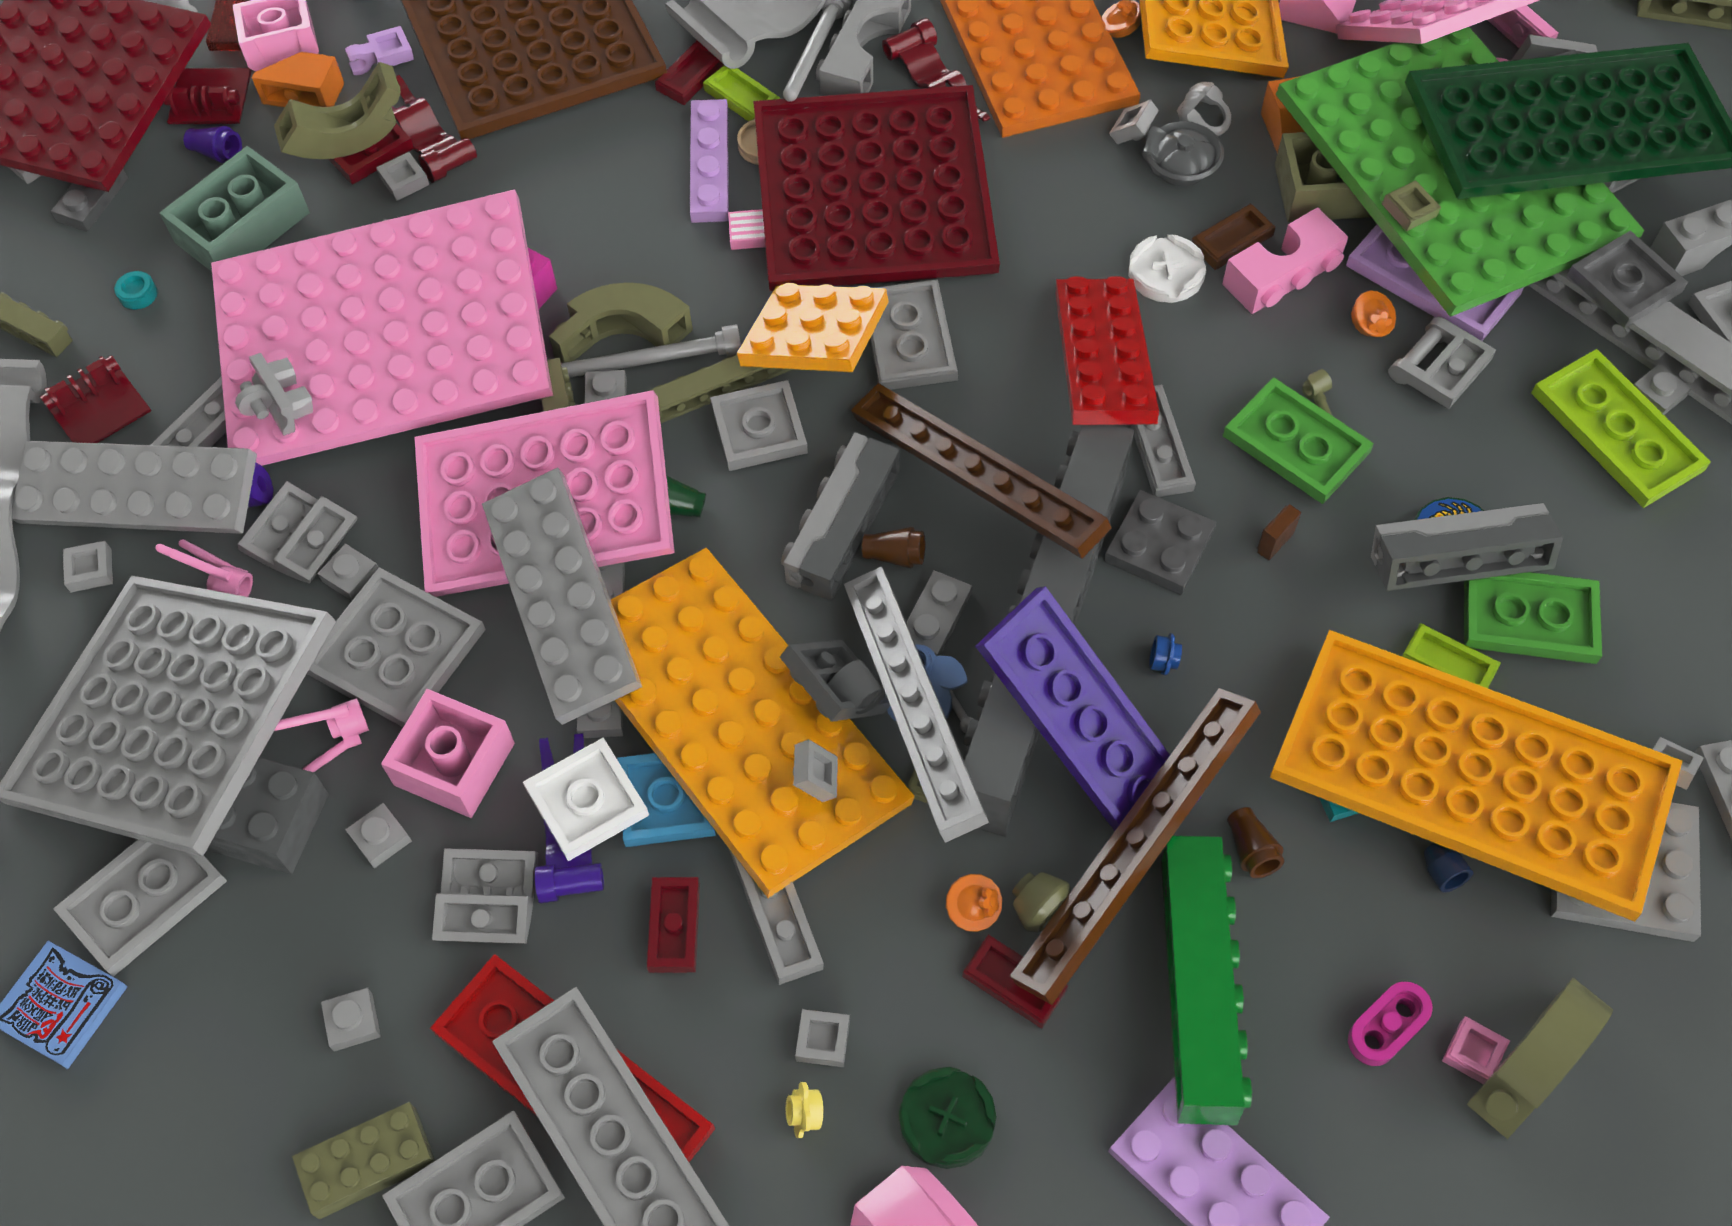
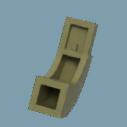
M378 62L361 91L351 100L337 106L318 107L290 99L274 124L281 152L309 159H334L358 153L379 142L397 123L392 106L398 102L401 91L393 66Z
M613 283L593 288L568 302L567 307L570 319L560 323L554 332L549 335L554 357L560 358L561 363L575 361L595 343L611 335L633 334L648 340L654 346L679 343L693 331L689 306L673 294L661 288L642 283Z
M1572 978L1544 1009L1525 1037L1474 1094L1467 1105L1508 1139L1534 1109H1537L1573 1068L1604 1028L1614 1010L1575 978Z

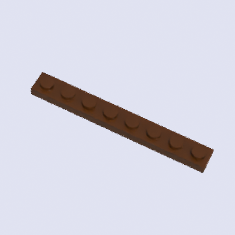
M880 383L874 386L851 409L856 420L1081 559L1112 528L1108 518Z
M1218 688L1011 973L1010 977L1017 986L1051 1005L1054 1003L1259 716L1261 711L1256 701Z

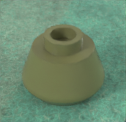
M1029 872L1017 883L1012 890V893L1016 896L1013 907L1026 931L1037 933L1043 931L1070 894V883L1045 872H1041L1036 876Z

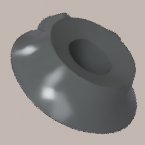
M1176 121L1160 127L1150 126L1142 156L1156 176L1173 185L1190 186L1213 174L1220 167L1224 158V147L1219 137L1207 127L1194 122Z

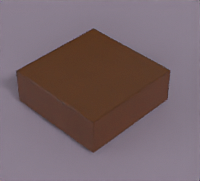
M1290 504L1286 505L1263 529L1257 553L1269 561L1293 536L1302 512Z

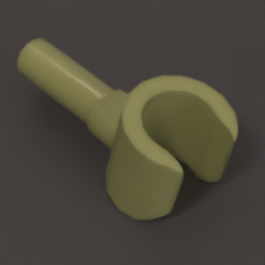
M1320 369L1308 376L1307 381L1303 384L1302 391L1308 399H1314L1318 407L1332 415L1324 395L1325 392L1332 389V380L1324 369Z

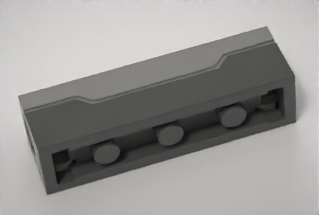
M854 432L847 446L842 445L839 448L834 461L835 469L830 478L824 477L821 481L814 508L812 510L807 509L803 514L799 525L800 533L795 543L789 542L786 545L781 558V565L784 566L786 584L796 588L800 587L801 590L830 601L833 600L862 544L864 534L868 533L900 472L899 448L872 438L868 439L867 436Z
M1544 503L1376 525L1371 559L1386 590L1391 591L1555 569L1563 535Z

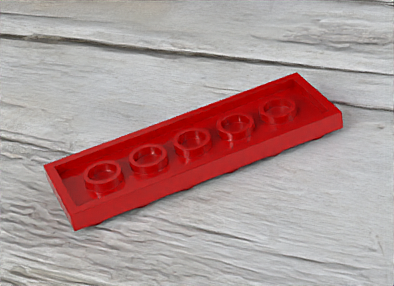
M1080 276L1056 279L1055 294L1072 425L1158 424L1159 407L1134 279H1126L1121 276H1111L1107 279H1086Z
M494 954L430 1029L437 1037L537 1117L492 1041L555 1000ZM617 1050L682 1153L690 1162L714 1132V1124Z

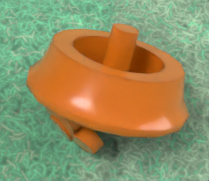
M1122 0L1104 12L1101 17L1106 25L1105 30L1110 33L1111 37L1122 38L1128 36L1140 26L1141 11L1138 2Z
M1369 290L1361 293L1356 299L1351 312L1355 328L1365 336L1384 337L1390 334L1395 327L1396 311L1388 297L1378 291Z
M968 874L960 877L951 885L946 895V909L949 918L957 927L965 931L979 932L989 928L997 921L1002 911L1003 899L999 887L992 879L982 874Z

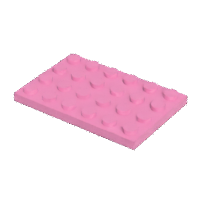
M653 390L414 437L425 592L435 597L509 584L482 503L556 468H559L565 476L598 567L675 553L658 396Z

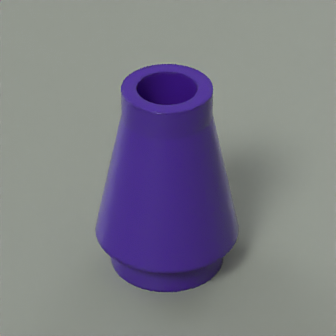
M228 126L202 129L189 128L186 130L183 138L184 145L188 150L196 151L220 163H225L242 150L240 135Z

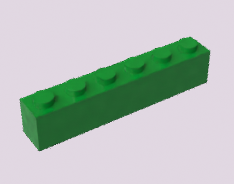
M1172 836L1161 853V871L1177 1124L1238 1125L1244 1109L1251 1107L1252 1086L1249 1077H1242L1241 1060H1246L1248 1041L1246 1030H1238L1237 1014H1242L1244 996L1242 985L1234 983L1233 969H1238L1240 950L1238 940H1231L1230 925L1235 924L1236 918L1235 898L1227 896L1226 883H1230L1232 878L1231 855L1223 854L1222 837Z

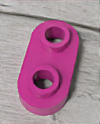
M1398 982L1392 985L1351 1027L1348 1034V1045L1354 1057L1370 1066H1381L1389 1062L1429 1021L1433 1006L1428 993L1422 987L1412 982ZM1403 1004L1410 1009L1411 1017L1401 1016L1396 1009V1005ZM1368 1035L1375 1037L1379 1042V1049L1368 1047L1364 1037Z

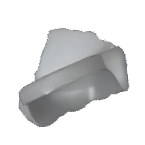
M1206 81L1192 86L1177 109L1180 121L1203 125L1217 136H1221L1228 130L1231 124V112L1222 100L1223 94L1221 90L1214 86L1213 82ZM1199 102L1217 105L1224 115L1222 125L1214 127L1207 124L1194 109Z

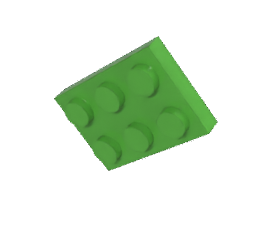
M1274 377L1226 425L1223 437L1321 504L1325 503L1369 455L1374 445L1373 442Z
M1532 572L1464 581V645L1472 649L1597 664L1602 657L1600 582L1598 580Z

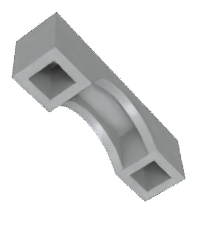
M855 0L852 10L848 9L844 15L842 29L839 34H834L831 39L828 55L818 63L816 80L820 81V96L869 93L874 83L873 56L862 47L878 36L900 33L911 11V0Z
M1732 199L1664 222L1650 248L1681 276L1703 269L1716 255L1732 245Z

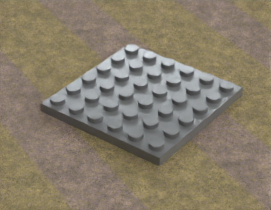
M131 575L1 780L0 801L3 804L203 857L336 622L335 619L327 611Z

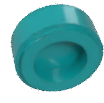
M132 271L124 274L117 280L114 287L115 294L120 303L125 308L132 310L149 306L158 294L157 287L151 276L142 271Z

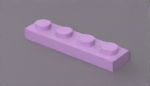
M727 99L692 100L690 145L691 223L729 221Z

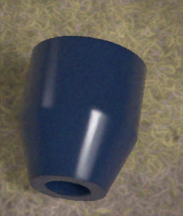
M1436 843L1431 844L1425 849L1424 857L1427 871L1441 892L1453 891L1464 885L1472 877V869L1459 852Z

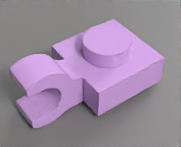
M401 26L366 35L368 43L354 44L345 48L349 60L352 61L349 62V66L353 75L367 73L374 63L378 64V62L395 66L414 60L412 49Z

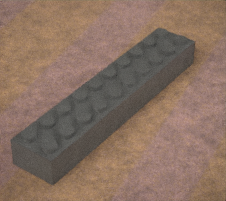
M1082 425L1080 432L1072 431L1066 450V455H1068L1066 465H1060L1054 487L1104 515L1110 523L1126 475L1134 430L1118 425ZM1037 533L1030 552L1032 561L1029 570H1023L1019 581L1017 594L1020 595L1017 605H1011L1008 614L1036 588L1046 586L1076 626L1105 536L1081 559L1044 535ZM993 671L990 681L985 680L981 688L977 706H980L977 720L971 719L964 739L966 749L963 761L989 821L988 824L978 829L1006 837L1040 732Z

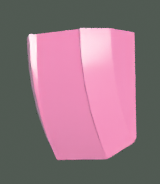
M251 0L233 5L238 41L249 69L254 71L261 70L299 52L318 54L319 48L306 0Z
M901 1166L859 1200L854 1206L850 1226H978L952 1194L927 1168Z

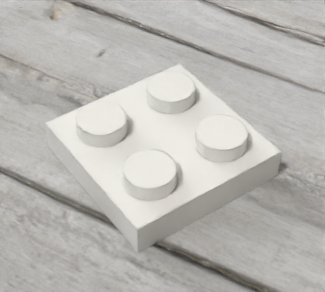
M604 737L523 781L528 794L568 861L649 816L647 807Z

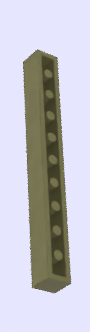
M4 292L0 293V329L56 358L73 341L67 332V326L61 321H53L43 312H35L21 301L17 303Z
M735 355L711 366L703 367L686 376H680L676 380L664 385H658L649 391L653 390L658 396L660 422L663 423L710 404V397L747 389L793 369L740 366L738 356Z

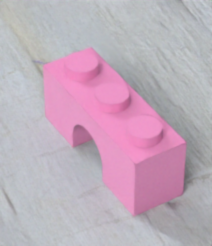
M1317 207L1288 224L1281 248L1286 256L1272 254L1257 242L1228 259L1222 285L1251 314L1265 306L1272 307L1285 294L1295 288L1297 290L1304 288L1317 275L1324 271L1330 272L1338 267L1344 258L1343 252L1348 236Z

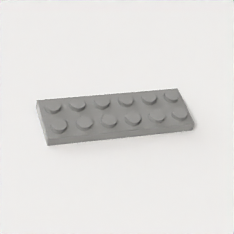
M25 441L12 507V520L19 524L243 534L257 454L245 448Z
M553 469L482 503L555 719L563 725L643 687L567 481L560 469Z
M577 987L492 1041L604 1226H729Z

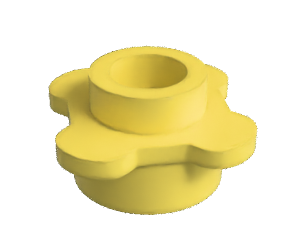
M800 1082L799 1089H794L792 1095H789L786 1099V1120L789 1126H794L796 1138H803L805 1131L819 1130L823 1121L821 1093L818 1089L809 1090L806 1082Z

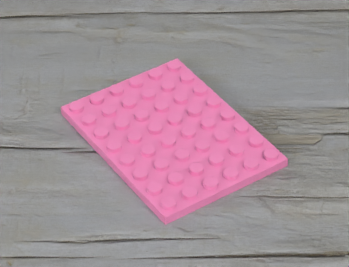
M515 189L211 263L228 448L252 450L257 454L256 463L261 466L553 396L520 200ZM262 353L267 363L288 358L294 368L297 384L285 387L283 390L287 392L302 386L306 387L312 398L313 412L294 420L295 432L283 436L270 412L264 419H258L256 415L246 416L240 413L235 404L236 397L241 392L240 385L246 381L252 383V377L256 372L250 363L249 356Z

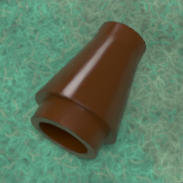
M914 527L876 534H864L862 555L864 559H874L910 569L914 565H922L924 562L926 549L925 534L923 531H915Z
M1250 807L1237 809L1228 816L1227 822L1232 830L1242 870L1248 871L1253 878H1263L1273 874L1283 866V847L1258 820Z

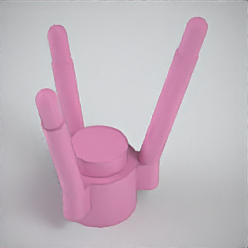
M184 539L179 541V546L202 560L162 544L156 545L155 549L157 552L208 573V590L245 597L249 596L253 585V576L247 570L235 567Z
M357 698L333 706L331 709L285 718L279 721L274 731L326 720L333 739L340 736L343 738V741L303 767V770L315 772L347 749L362 744L359 734L369 731Z

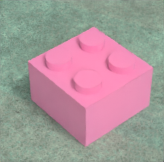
M426 689L381 765L394 786L472 818L515 742L505 720Z

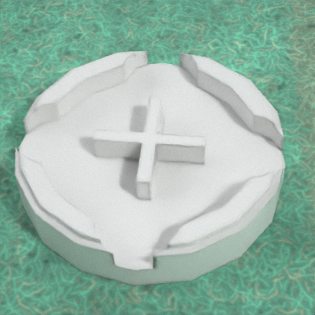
M1167 234L1166 238L1158 239L1157 235L1148 237L1137 244L1130 255L1129 278L1134 279L1135 288L1143 296L1157 302L1174 303L1186 300L1197 293L1204 282L1206 266L1201 249L1190 240L1178 235Z

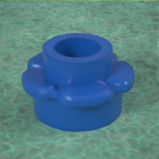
M1169 633L1168 637L1156 635L1150 651L1149 669L1161 671V674L1164 676L1169 673L1170 669L1177 670L1181 660L1182 644L1174 643V634Z

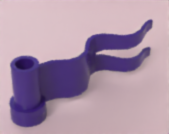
M583 733L574 734L573 754L585 748ZM548 738L539 739L542 771L555 764ZM544 821L546 865L535 867V886L538 902H555L559 900V896L603 891L604 876L602 864H592V848L568 861Z

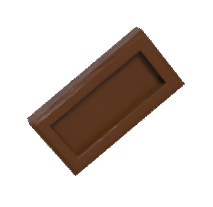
M1250 203L1194 236L1192 242L1201 249L1204 260L1214 270H1217L1227 264L1228 259L1257 242L1261 244L1274 236L1276 227Z

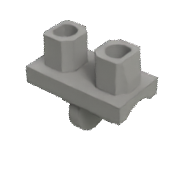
M262 353L249 356L250 363L256 372L252 377V383L246 381L240 385L241 392L235 401L240 413L246 416L256 415L258 419H264L270 412L283 436L295 432L294 420L313 412L312 398L306 387L302 386L287 392L283 390L285 387L297 384L294 368L288 358L267 363Z

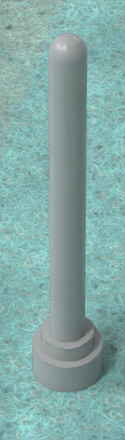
M826 0L821 8L823 13L783 91V97L786 101L792 102L796 100L834 21L844 17L851 5V0Z
M735 324L723 326L722 331L715 332L713 337L561 363V366L567 367L569 378L584 376L585 372L618 370L718 352L719 355L727 354L728 358L737 355L741 347L738 325Z

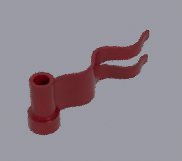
M928 18L916 21L911 24L910 29L882 40L883 52L887 59L892 61L900 57L912 80L919 88L946 87L945 83H948L950 86L967 85L963 75L958 70H948L941 61L934 47L937 44V34ZM976 106L978 118L983 122L989 120L990 116Z
M397 75L396 78L401 91L400 95L406 106L403 105L398 108L392 106V110L399 126L411 138L414 150L421 153L418 156V160L427 179L434 183L446 177L448 171L477 158L476 150L469 138L466 137L457 141L452 135L447 134L438 123L426 99L414 97L403 78Z

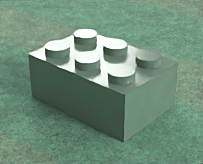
M246 146L159 214L174 243L212 272V262L264 250L310 212L298 183L249 146Z

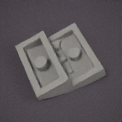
M286 481L239 541L238 550L276 571L310 584L355 524L357 516L322 495L319 499H316Z
M444 848L441 893H436L432 940L527 944L536 887L535 867L538 866L539 853L536 851Z

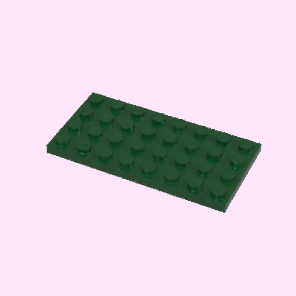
M1689 43L1409 71L1405 80L1408 91L1457 199L1732 168V121Z

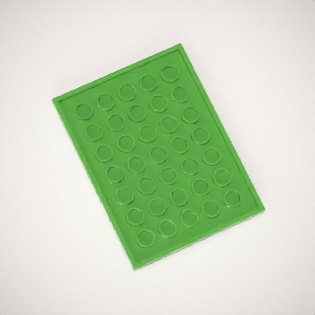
M1470 27L1423 44L1393 43L1280 83L1276 92V96L1450 317L1567 270L1573 264L1630 230L1638 238L1645 231L1604 183L1463 199L1456 198L1408 91L1405 80L1409 71L1499 62ZM1416 180L1441 206L1437 217L1406 231L1385 209L1382 202L1386 194Z

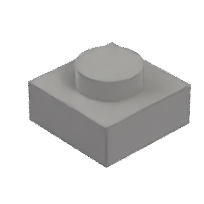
M1150 99L1124 109L1111 129L1110 136L1117 144L1132 139L1134 141L1142 139L1148 134L1151 123L1159 111Z
M410 152L376 167L380 179L396 201L429 186L425 172Z
M1660 363L1633 384L1663 415L1684 400L1692 389Z
M106 541L63 549L64 585L70 593L113 584L112 550Z
M345 543L317 574L324 584L352 601L379 567L376 562Z
M1660 737L1653 750L1682 760L1676 785L1687 790L1704 757Z
M809 739L795 744L793 785L821 802L836 798L838 757Z
M384 803L345 829L373 868H376L412 842L409 835Z
M369 988L321 1002L328 1044L334 1052L381 1037L373 994Z
M802 1009L795 1054L796 1062L844 1067L850 1015Z

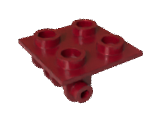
M185 68L177 80L176 87L173 86L164 101L165 105L171 106L167 123L240 124L252 70L249 68Z
M112 355L105 359L103 356H100L99 360L85 367L89 373L85 375L80 368L77 371L81 378L74 381L69 374L66 377L70 384L67 385L62 380L50 388H45L47 393L40 396L67 436L75 443H99L152 411L121 371L119 364Z

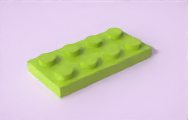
M1598 349L1536 383L1531 392L1642 508L1647 507L1698 476L1711 463Z

